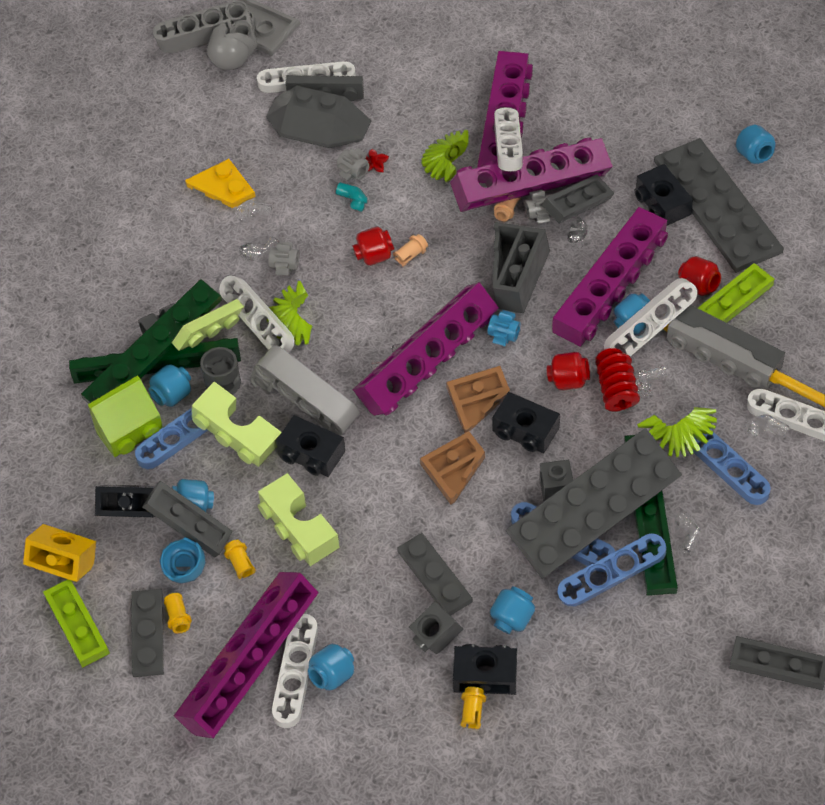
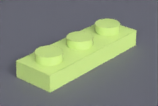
M236 299L183 325L172 341V344L179 351L188 346L193 348L207 336L213 338L221 329L226 328L228 330L239 321L238 315L244 306Z

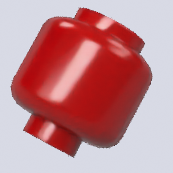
M379 226L359 232L356 235L357 244L352 245L357 260L363 259L368 266L390 259L391 251L394 250L388 230L383 231Z
M698 256L689 258L680 266L678 271L679 278L687 279L695 285L697 295L706 296L716 291L721 282V274L717 264Z
M579 352L554 355L551 365H547L548 381L554 382L558 390L582 388L586 380L590 379L588 359L583 358Z

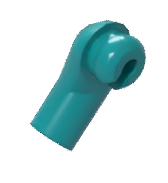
M339 182L336 194L352 199L350 207L362 212L365 203L367 204L368 202L364 192L358 187Z

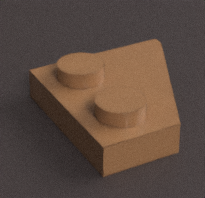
M501 366L446 382L447 391L464 433L473 429L503 401L508 391L510 392Z
M468 431L421 457L420 465L448 502L453 504L485 459V451Z

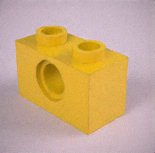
M42 524L25 538L23 565L78 582L94 565L96 541Z

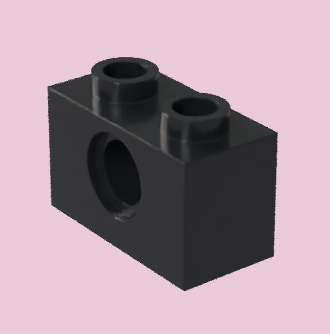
M665 164L637 175L636 188L634 189L637 200L640 203L644 202L648 206L649 212L666 219L667 226L692 214L693 198Z
M509 391L492 417V431L500 439L516 441L530 452L539 451L544 454L560 428V413Z
M293 415L276 440L278 455L284 462L288 464L298 463L315 476L322 474L329 477L346 451L344 437Z
M95 486V516L156 517L143 508L154 486Z
M475 644L454 646L453 693H464L467 687H478L484 690V694L516 695L517 648H510L506 645L479 647ZM483 665L492 667L489 671H481L478 668Z

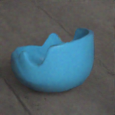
M186 537L171 542L163 549L160 558L163 574L171 581L181 584L192 582L198 578L206 564L205 553L199 543ZM176 567H190V569L179 571Z

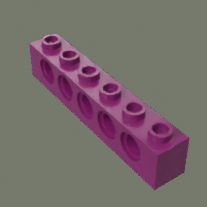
M498 51L477 168L492 160L498 163L494 128V113L497 109L506 107L517 110L522 137L523 122L520 121V118H525L527 102H523V99L529 98L530 83H526L527 79L532 80L533 64H529V53ZM503 175L504 179L510 182V178Z
M588 137L568 146V143H563L555 146L553 150H535L528 156L523 157L522 168L517 171H504L498 167V163L495 160L488 161L482 164L481 167L474 169L471 166L461 168L456 172L457 174L450 184L459 210L463 212L528 196L533 191H548L576 184L594 175L602 177L613 166L603 139L592 140L591 137ZM575 157L578 158V159H580V161L582 162V164L578 163V162L575 160ZM551 163L555 164L559 170L553 168ZM527 169L532 170L535 176L529 174ZM503 175L508 176L511 182L505 180ZM478 180L483 181L487 188L482 187Z
M638 207L554 315L552 333L579 347L586 340L591 341L597 332V325L600 321L605 322L609 318L615 301L620 303L624 298L628 284H634L637 281L641 267L650 264L656 247H662L668 238V233L666 232L667 220Z
M480 282L467 285L352 390L374 416L381 414L387 416L398 408L397 402L403 396L406 398L412 395L418 389L416 384L422 379L430 378L436 373V366L441 361L444 363L456 354L454 349L460 344L464 345L475 336L473 332L478 327L482 328L489 324L492 314L499 307ZM464 311L468 315V322L464 318ZM445 328L449 331V339L445 335ZM426 345H428L431 350L430 357L426 353ZM407 362L412 367L411 374H409L406 369ZM388 380L392 383V392L387 388Z
M300 572L278 573L173 715L190 733L195 736L214 739L319 592Z

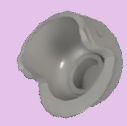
M222 23L215 27L211 33L207 54L211 62L218 68L234 70L241 67L252 55L255 43L250 37L242 33L227 34L228 28L225 23Z

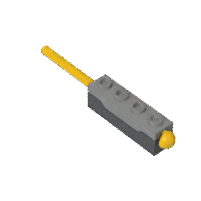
M692 305L663 328L668 332L667 341L678 350L685 349L693 353L701 362L706 363L709 361L719 366L723 373L727 375L734 374L744 379L750 387H760L767 390L771 383L780 384L825 407V394L780 372L786 352Z

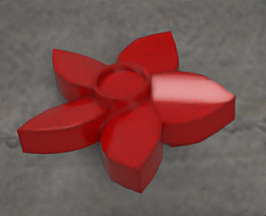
M371 149L368 153L369 157L366 156L365 158L369 163L368 171L374 168L377 172L384 173L383 163L389 159V156L385 154L377 155V152Z

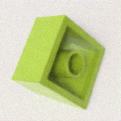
M138 376L88 404L96 433L114 458L120 454L130 453L135 448V445L148 439L163 428L160 414Z

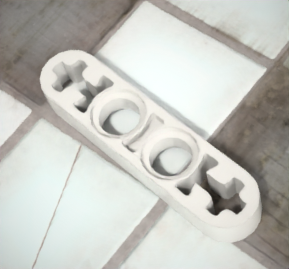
M350 62L273 68L259 72L257 84L258 88L265 93L286 91V75L314 76L316 74L330 76V72H333L334 76H356L354 65ZM347 71V75H342V72ZM266 79H271V83H266Z
M513 108L497 109L494 113V128L498 167L504 171H517L522 168L523 163L519 115L517 110Z
M235 276L225 277L219 288L222 298L227 303L238 299L244 307L246 302L251 299L253 301L252 310L246 313L245 308H243L238 316L268 350L273 345L279 346L280 344L279 340L272 336L275 334L281 337L282 345L279 347L289 353L294 347V336L243 279ZM233 284H234V287H233L234 290H235L237 293L241 294L240 296H238V295H236V294H233V289H232ZM267 316L269 324L268 327L264 331H262L260 329V322L264 317Z
M683 278L673 281L612 333L604 343V350L615 348V345L619 343L621 344V351L632 356L696 300L697 289L695 285ZM682 287L685 288L686 295L684 297L680 296L679 290ZM671 297L673 301L676 303V305L674 306V304H672L668 300V298ZM661 304H666L667 313L663 317L657 318L655 316L656 308ZM638 323H645V332L640 336H635L633 332L634 327ZM626 334L633 340L632 343L624 337Z
M755 389L748 395L747 409L751 414L825 441V411L765 389ZM759 399L765 400L761 406L756 405ZM773 403H776L775 412L771 411ZM791 409L795 416L785 418L780 414V410ZM818 419L822 422L823 426L812 428L808 425L807 421Z
M309 614L302 615L287 636L272 706L273 719L282 728L295 726L302 714L309 679V660L314 655L318 635L317 622ZM303 623H307L309 627L305 631V642L299 641L300 632L298 628H301ZM295 651H303L307 654L306 659L301 663L292 662L290 656ZM295 678L301 682V686L295 691H288L284 688L285 682L289 679ZM286 698L291 699L290 707L291 712L294 714H289L287 718H282V714L279 711L285 710Z

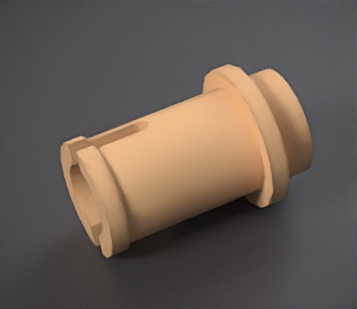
M520 198L497 203L494 206V216L503 222L512 219L514 208Z
M412 235L409 238V242L393 253L394 259L403 267L419 253L424 254L426 252L428 243L422 235Z

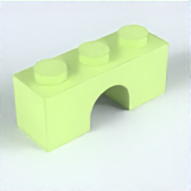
M213 382L192 405L193 422L200 429H208L213 433L221 445L233 448L245 463H253L259 467L277 448L276 440L282 432L260 415L251 424L246 426H239L231 422L229 417L236 411L237 398L216 382Z
M288 473L258 491L260 499L258 508L266 520L272 518L276 523L274 528L282 540L288 538L292 543L291 550L299 561L304 559L309 566H312L340 548L338 534L322 514L308 521H300L294 518L297 512L306 507L303 491Z

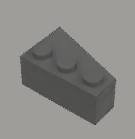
M494 222L493 291L496 303L501 310L524 313L550 253L546 229Z

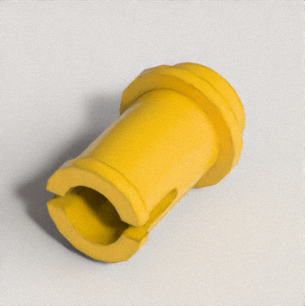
M233 540L225 545L224 556L226 559H230L239 579L242 577L244 579L256 572L246 553L247 546L245 543H241L240 540Z
M180 593L167 595L164 598V605L169 616L167 622L169 629L176 634L188 631L192 620L191 616L186 613L182 595Z
M467 687L465 692L461 694L464 704L460 725L465 728L466 724H468V728L480 729L482 703L486 701V696L481 688Z

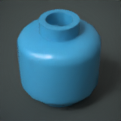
M755 124L744 128L736 140L737 151L750 163L754 164L769 160L774 153L776 145L775 138L763 127Z
M642 293L640 295L629 294L614 308V314L617 318L614 320V324L617 328L621 327L649 303L650 300ZM643 322L638 323L634 327V335H638L646 329V324Z
M166 365L150 378L149 394L158 405L173 407L189 395L191 391L189 383L191 376L183 367L177 368L174 365Z
M181 479L176 486L171 487L205 512H207V509L213 508L214 492L208 491V485L205 481Z
M514 586L511 589L501 590L490 609L491 617L496 620L494 626L506 634H510L512 630L516 632L524 631L535 612V605L532 603L533 597Z
M336 644L327 645L310 658L308 676L316 687L330 691L334 690L353 676L354 657L347 648H342Z

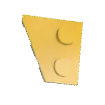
M230 159L185 180L188 188L197 189L205 193V196L220 200L222 204L231 208L256 197L255 191Z

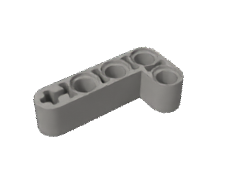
M232 1L158 23L153 29L154 38L160 50L165 53L184 51L208 44L213 29L222 23H225L228 28L227 34H245L254 41L255 49L257 47L253 22L246 4L242 1Z
M273 345L253 368L250 381L254 387H261L268 391L266 393L268 395L273 389H276L323 427L340 436L359 416V410L355 404L279 346Z

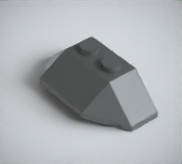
M295 86L275 97L266 115V118L280 137L326 148L362 141L371 123V119L346 97L301 86Z

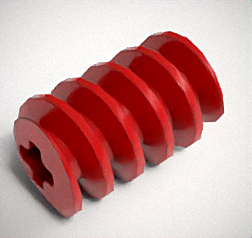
M617 348L605 349L595 357L605 409L612 412L631 408L640 401V395L637 393L638 386L635 384L636 377L633 374L634 368L631 365L632 358Z

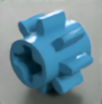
M503 310L502 312L500 311L499 316L492 315L487 331L488 335L494 336L492 343L506 346V343L508 344L509 341L516 342L521 327V322L514 320L516 313Z

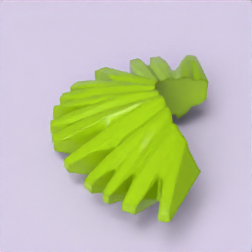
M465 130L462 134H460V131H456L455 135L451 132L450 136L444 135L446 140L437 139L438 144H430L428 146L429 149L425 150L426 153L422 155L423 158L421 160L422 166L426 167L424 171L426 173L432 172L431 178L439 180L445 176L444 180L448 182L456 175V167L452 165V162L465 152L468 146V130Z
M300 280L297 282L296 292L289 285L287 287L288 292L284 289L282 290L285 300L275 297L273 301L277 305L269 308L292 333L295 345H300L303 339L305 345H308L312 325L307 323L297 313V308L308 297Z
M694 407L689 415L673 426H666V423H663L655 415L638 423L637 426L638 428H651L649 432L656 441L662 439L659 444L662 449L669 444L668 456L672 457L674 450L676 457H679V451H681L683 457H686L685 448L690 455L694 454L693 449L696 452L701 450L695 438L705 444L708 443V440L702 433L712 436L713 431L710 429H715L716 426L711 423H717V418L709 415L716 413V409Z

